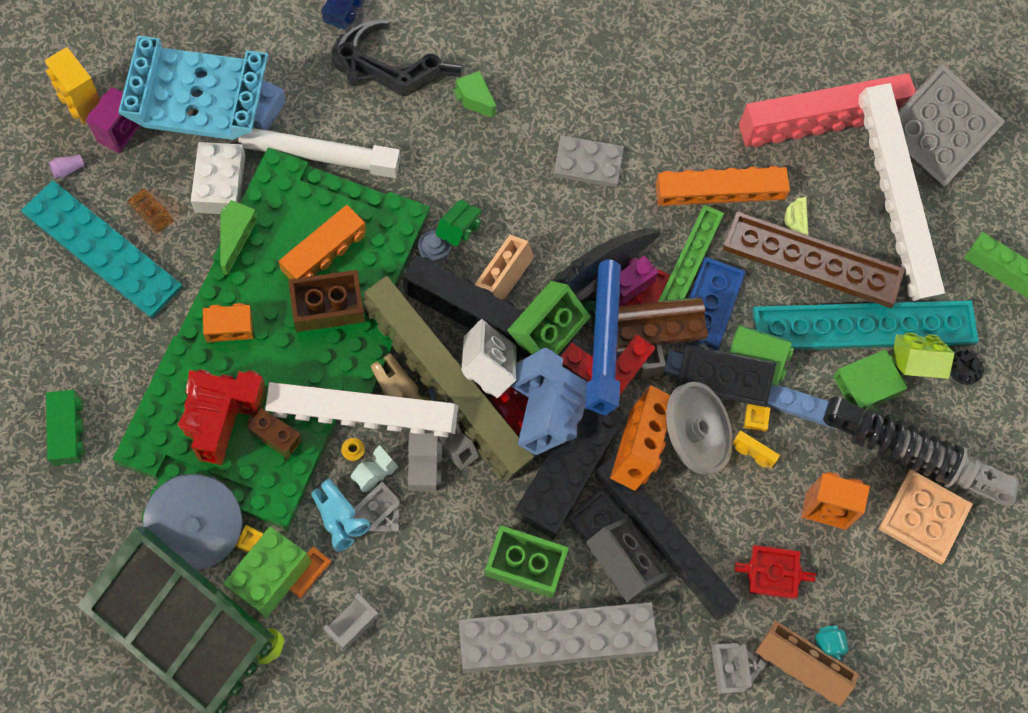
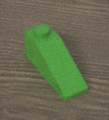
M230 200L228 206H224L220 213V265L225 275L229 274L258 220L255 209Z

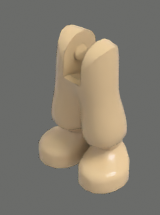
M391 353L384 357L386 364L391 370V373L388 375L377 361L370 365L384 396L431 401L429 397L419 395L417 385L405 373Z

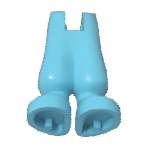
M327 479L321 484L326 495L319 489H315L311 495L320 511L325 529L332 534V547L335 551L339 552L349 548L354 543L353 537H358L368 532L371 524L367 519L354 518V507L343 496L331 479Z

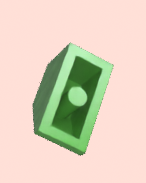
M480 71L456 79L454 95L457 101L461 100L464 108L489 117L496 116V104Z

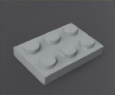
M561 135L553 176L617 188L624 146Z

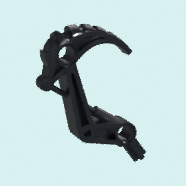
M372 20L355 25L354 28H349L345 31V34L339 36L336 40L337 43L333 45L331 50L334 56L335 68L347 75L350 86H356L358 80L371 78L404 97L440 78V75L461 77L462 65L444 63L439 56L433 53L424 55L415 63L401 65L400 68L396 69L358 52L362 41L369 34L378 30H389L390 20ZM356 71L362 73L363 75L358 76Z

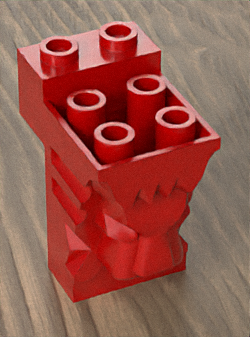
M202 369L197 370V372L189 370L186 386L188 397L184 404L185 411L178 422V426L187 437L193 439L191 447L199 461L222 465L237 413L252 416L253 413H258L261 408L263 409L267 389L259 373L239 371L237 379L234 380L232 376L225 374L215 376Z

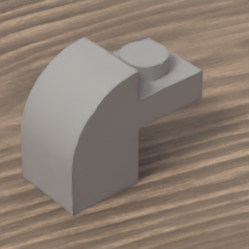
M457 422L455 434L448 433V437H438V441H442V450L460 470L479 457L472 441L461 432Z

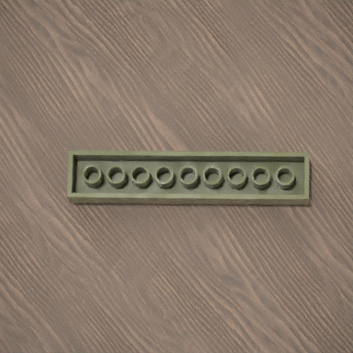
M388 276L366 290L363 301V310L370 319L374 318L377 321L379 331L385 337L387 335L390 337L395 351L398 354L402 353L407 358L406 363L413 372L417 371L422 377L420 381L426 389H432L436 394L435 400L437 402L458 405V425L460 424L465 430L463 432L464 435L479 447L478 452L486 462L489 460L494 466L493 471L496 476L501 480L504 478L508 482L528 466L534 458L532 453L518 445L519 437L475 383L464 376L462 367Z

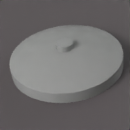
M689 382L678 386L669 398L666 411L667 428L671 443L681 461L692 471L702 475L718 472L727 465L732 453L733 436L726 409L719 397L702 383Z

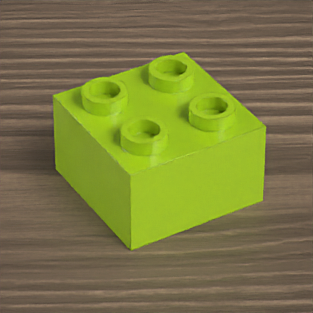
M907 332L904 335L896 334L892 357L895 360L896 366L904 375L949 379L954 352L939 336L928 334L926 337H920L917 334Z

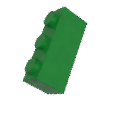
M75 390L46 392L47 460L52 466L81 463V455H85L84 442L81 441V433H84L83 419H80V411H83L84 405L82 397H79Z

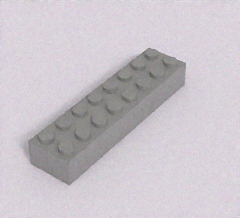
M652 602L462 619L458 621L462 673L654 656L658 652Z

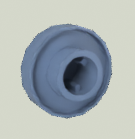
M436 231L426 232L419 240L418 250L422 258L427 257L434 263L444 261L450 254L451 244L447 240L437 237Z

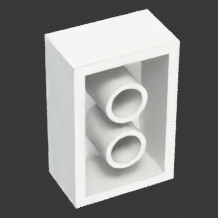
M198 142L191 203L195 213L220 214L223 207L228 206L230 200L240 203L246 158L242 144Z
M481 319L464 336L462 372L464 376L478 383L486 393L498 398L516 381V345Z

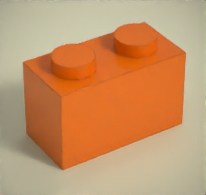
M237 303L228 307L212 305L209 308H203V334L206 341L220 342L253 339V318L250 305Z

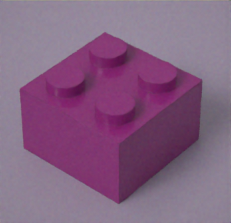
M111 87L107 93L103 94L95 109L90 111L86 122L98 143L120 153L140 125L119 114L123 92Z

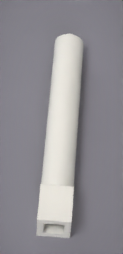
M252 128L251 133L239 137V143L243 145L244 149L266 152L269 147L296 158L370 170V174L396 178L400 162L399 149L376 145L371 149Z

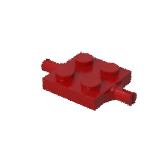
M753 545L749 564L739 562L734 564V572L748 573L749 594L796 600L798 598L800 582L808 581L814 583L816 579L815 572L802 571L800 551Z

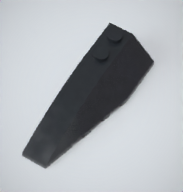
M643 228L610 239L572 261L565 270L556 274L555 278L551 281L567 284L581 302L597 289L598 265L601 262L609 259L614 260L622 268L661 235L660 231Z

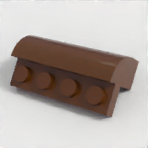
M698 297L619 306L617 349H625L636 334L651 345L707 339L708 332L704 317L706 311L702 299Z

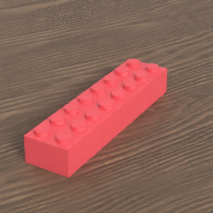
M907 73L746 104L739 123L745 146L760 147L765 143H780L789 138L800 139L810 134L821 135L826 131L833 130L838 132L846 127H861L864 125L865 116L863 109L859 106L858 99L859 94L868 87L891 83L899 111L916 92L910 74Z

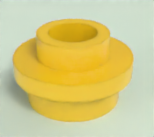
M357 438L347 439L341 448L342 455L349 461L361 459L365 453L363 442ZM351 446H356L357 450L355 452H350L349 448Z

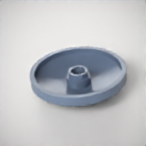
M196 473L176 476L163 483L149 499L143 518V527L150 530L196 570L211 567L222 561L235 547L242 526L241 509L232 491L221 481L208 475ZM153 552L160 560H162L163 562H165V561H164L162 558H160L155 552Z

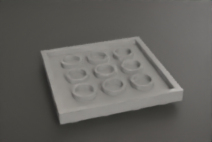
M941 64L898 111L910 157L944 187L1005 122L944 64Z

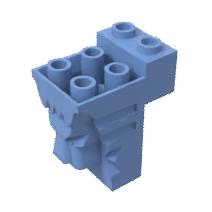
M546 347L516 363V381L511 385V387L529 397L518 445L534 455L577 438V423L581 420L584 409H587L585 404L588 382L571 373L570 370L563 368V358Z

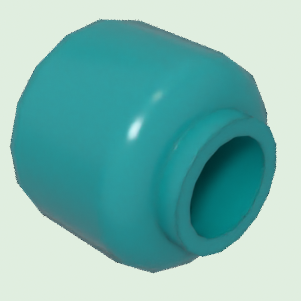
M838 626L819 628V632L814 636L816 647L838 661H842L841 656L849 652L846 633L838 629Z

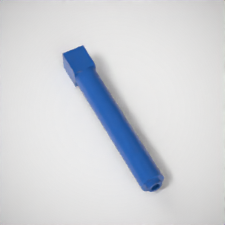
M610 259L598 265L592 380L587 383L585 408L604 416L619 407L620 381L615 379L621 266Z

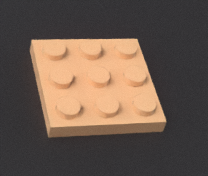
M910 469L878 529L941 565L945 562L973 504Z

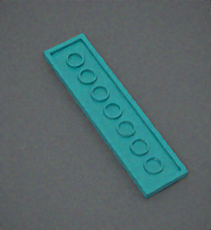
M53 180L21 209V212L151 319L183 288L180 282Z

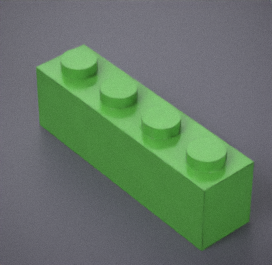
M982 232L974 241L964 259L1028 298V260Z

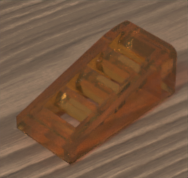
M145 188L127 200L128 204L156 234L173 222L168 211ZM147 198L145 202H143L140 206H137V204H139L141 201Z

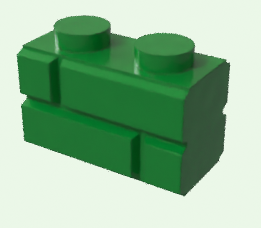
M461 199L439 220L435 234L437 237L447 240L448 243L459 246L462 241L467 242L472 231L476 232L482 223V220H480L482 212L477 207L470 206L469 203Z

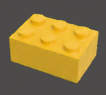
M66 47L44 60L48 68L45 72L52 81L51 84L62 104L66 103L69 107L68 111L75 120L79 118L85 124L87 123L86 119L90 111L94 110L100 102V97L92 78L69 48Z

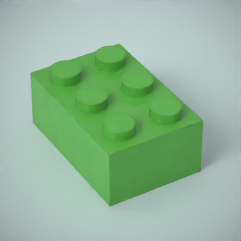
M500 525L484 576L553 598L569 547Z
M269 527L223 584L231 593L267 619L311 564L312 560L305 551L275 529Z

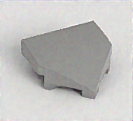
M381 482L354 508V518L367 519L371 524L368 532H398V498Z
M729 643L711 646L718 695L744 692L752 686L754 679L767 664L761 659L758 660L750 653L745 644Z

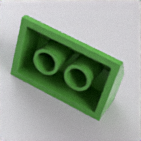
M550 281L511 325L508 332L518 345L530 355L545 347L558 355L588 321L590 315L567 284Z

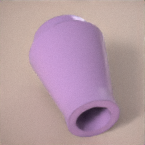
M80 154L75 156L53 158V161L49 162V166L54 178L60 177L62 179L77 169L84 167V163Z

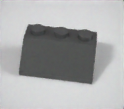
M629 517L605 526L586 542L591 553L604 568L606 575L611 578L619 594L627 602L640 596L669 576Z

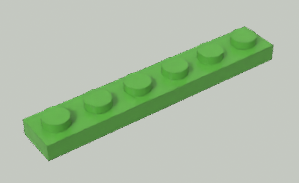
M706 205L703 206L658 302L685 299L724 215L723 212Z

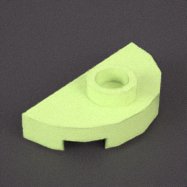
M803 197L796 199L788 206L784 220L788 229L808 235L807 199Z

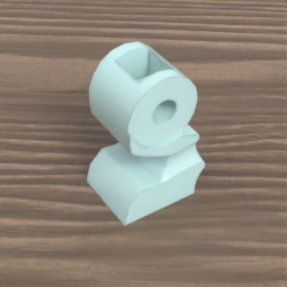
M380 445L373 453L376 456V460L360 463L351 474V479L357 482L362 492L373 489L379 481L384 480L386 475L393 474L398 468L397 464Z

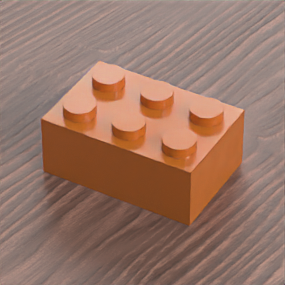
M833 472L822 473L806 492L801 517L847 530L865 513L870 486L863 484L858 479L847 480L840 478V475Z

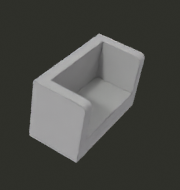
M358 593L354 596L355 600L329 626L325 625L323 627V631L343 651L379 617L378 612Z

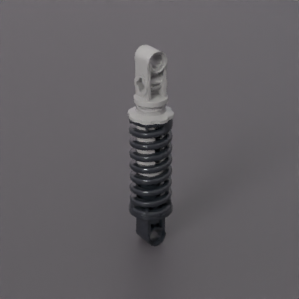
M841 397L829 399L823 416L824 423L852 435V444L863 447L866 437L869 439L866 445L868 450H873L876 443H879L878 454L882 456L890 448V460L894 461L899 456L901 457L900 464L902 466H906L909 461L913 462L912 470L918 471L920 467H923V474L926 477L934 472L936 473L935 480L948 488L957 483L961 488L970 489L979 495L996 501L1000 505L1011 506L1015 504L1019 480L1014 476L996 470L992 466L981 463L976 458H968V449L966 447L956 444L953 446L948 440L941 442L939 436L933 435L930 437L928 431H918L915 425L907 427V423L904 420L896 421L895 417L891 414L884 417L883 411L872 404H868L863 409Z

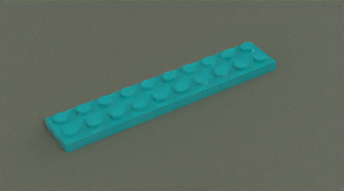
M972 301L894 303L892 309L877 303L756 306L752 309L755 330L790 340L792 343L791 347L794 350L894 347L896 334L904 335L907 332L917 334L920 337H926L928 334L939 336L948 346L976 345L979 342Z

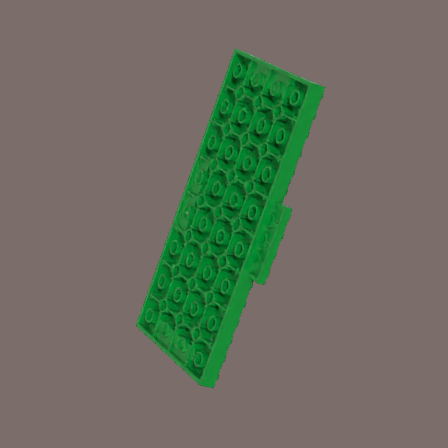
M268 147L240 204L255 209L258 220L228 275L223 274L220 265L219 244L213 256L214 262L177 336H173L112 460L117 465L158 481H168L184 474L196 473L211 476L221 481L232 491L239 503L241 513L288 531L338 420H333L332 424L318 422L316 417H310L309 421L296 420V415L287 414V418L276 417L299 432L302 438L300 444L289 459H287L249 433L247 423L251 417L250 415L237 413L223 464L217 465L199 461L191 447L193 439L187 437L178 426V422L185 411L184 404L188 397L186 386L189 370L197 372V370L202 369L215 376L225 374L232 376L234 380L237 379L239 371L245 373L246 371H254L262 376L267 389V395L269 382L373 394L378 381L370 365L377 361L384 369L386 364L384 357L391 353L393 349L391 343L393 341L388 335L385 337L379 331L377 321L374 318L370 319L365 312L364 323L296 332L289 290V278L281 271L279 260L343 207L348 205L365 222V236L359 242L352 243L345 254L337 256L332 260L327 269L320 270L315 276L357 270L362 306L364 308L365 291L384 277L388 276L397 288L430 215V206L389 192L387 195L310 167L307 161ZM237 303L250 305L253 318V339L220 342L206 341L203 334V308H209L212 305L228 307ZM267 395L263 406L264 410L266 409Z

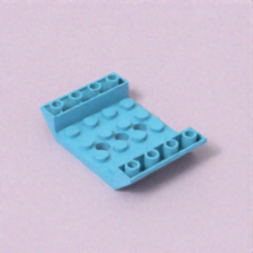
M138 36L119 114L150 129L230 140L251 133L268 53L246 50L244 59L167 49L162 47L160 38ZM201 71L208 73L204 78L196 77ZM196 90L203 91V94L199 97L192 96V93ZM191 109H197L199 111L198 114L195 116L187 115L188 111Z

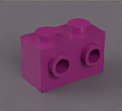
M645 255L639 260L637 258L633 259L627 264V268L621 271L619 306H622L655 283L658 271Z

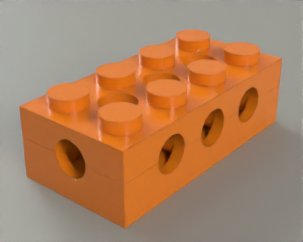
M650 385L630 409L610 479L635 491L641 484H645L648 481L652 471L656 472L661 464L659 456L666 445L664 437L668 433L666 411L671 395Z

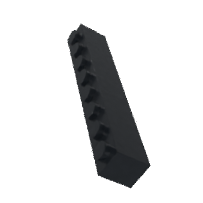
M613 456L597 469L595 478L645 537L665 557V561L714 619L718 621L735 607L739 600L641 485L634 491L610 479L616 456Z

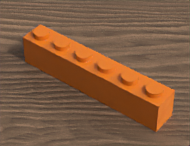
M778 166L759 169L757 167H749L747 169L728 168L726 170L707 169L705 171H664L658 173L655 182L658 206L786 200L790 191L787 168H779Z

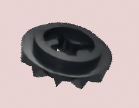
M959 350L954 354L950 376L960 384H974L982 378L985 370L982 366L983 361H980L977 354L970 353L969 350ZM970 361V369L962 373L961 371L964 367L963 364H966Z

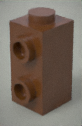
M262 408L258 413H253L248 420L247 428L249 433L287 459H289L302 441L299 432Z

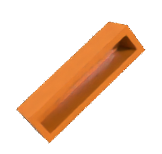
M346 205L279 260L281 271L289 279L315 276L320 270L327 269L332 260L337 256L345 254L352 243L359 242L365 236V222Z

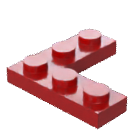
M637 334L616 360L615 380L620 381L619 396L655 350L653 345ZM571 343L561 356L563 358L562 366L579 378L589 382L592 380L593 357L574 343Z

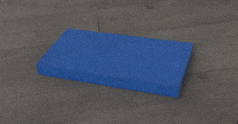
M704 256L689 299L700 297L704 303L706 311L704 317L708 338L695 340L694 342L716 350L719 349L746 271Z

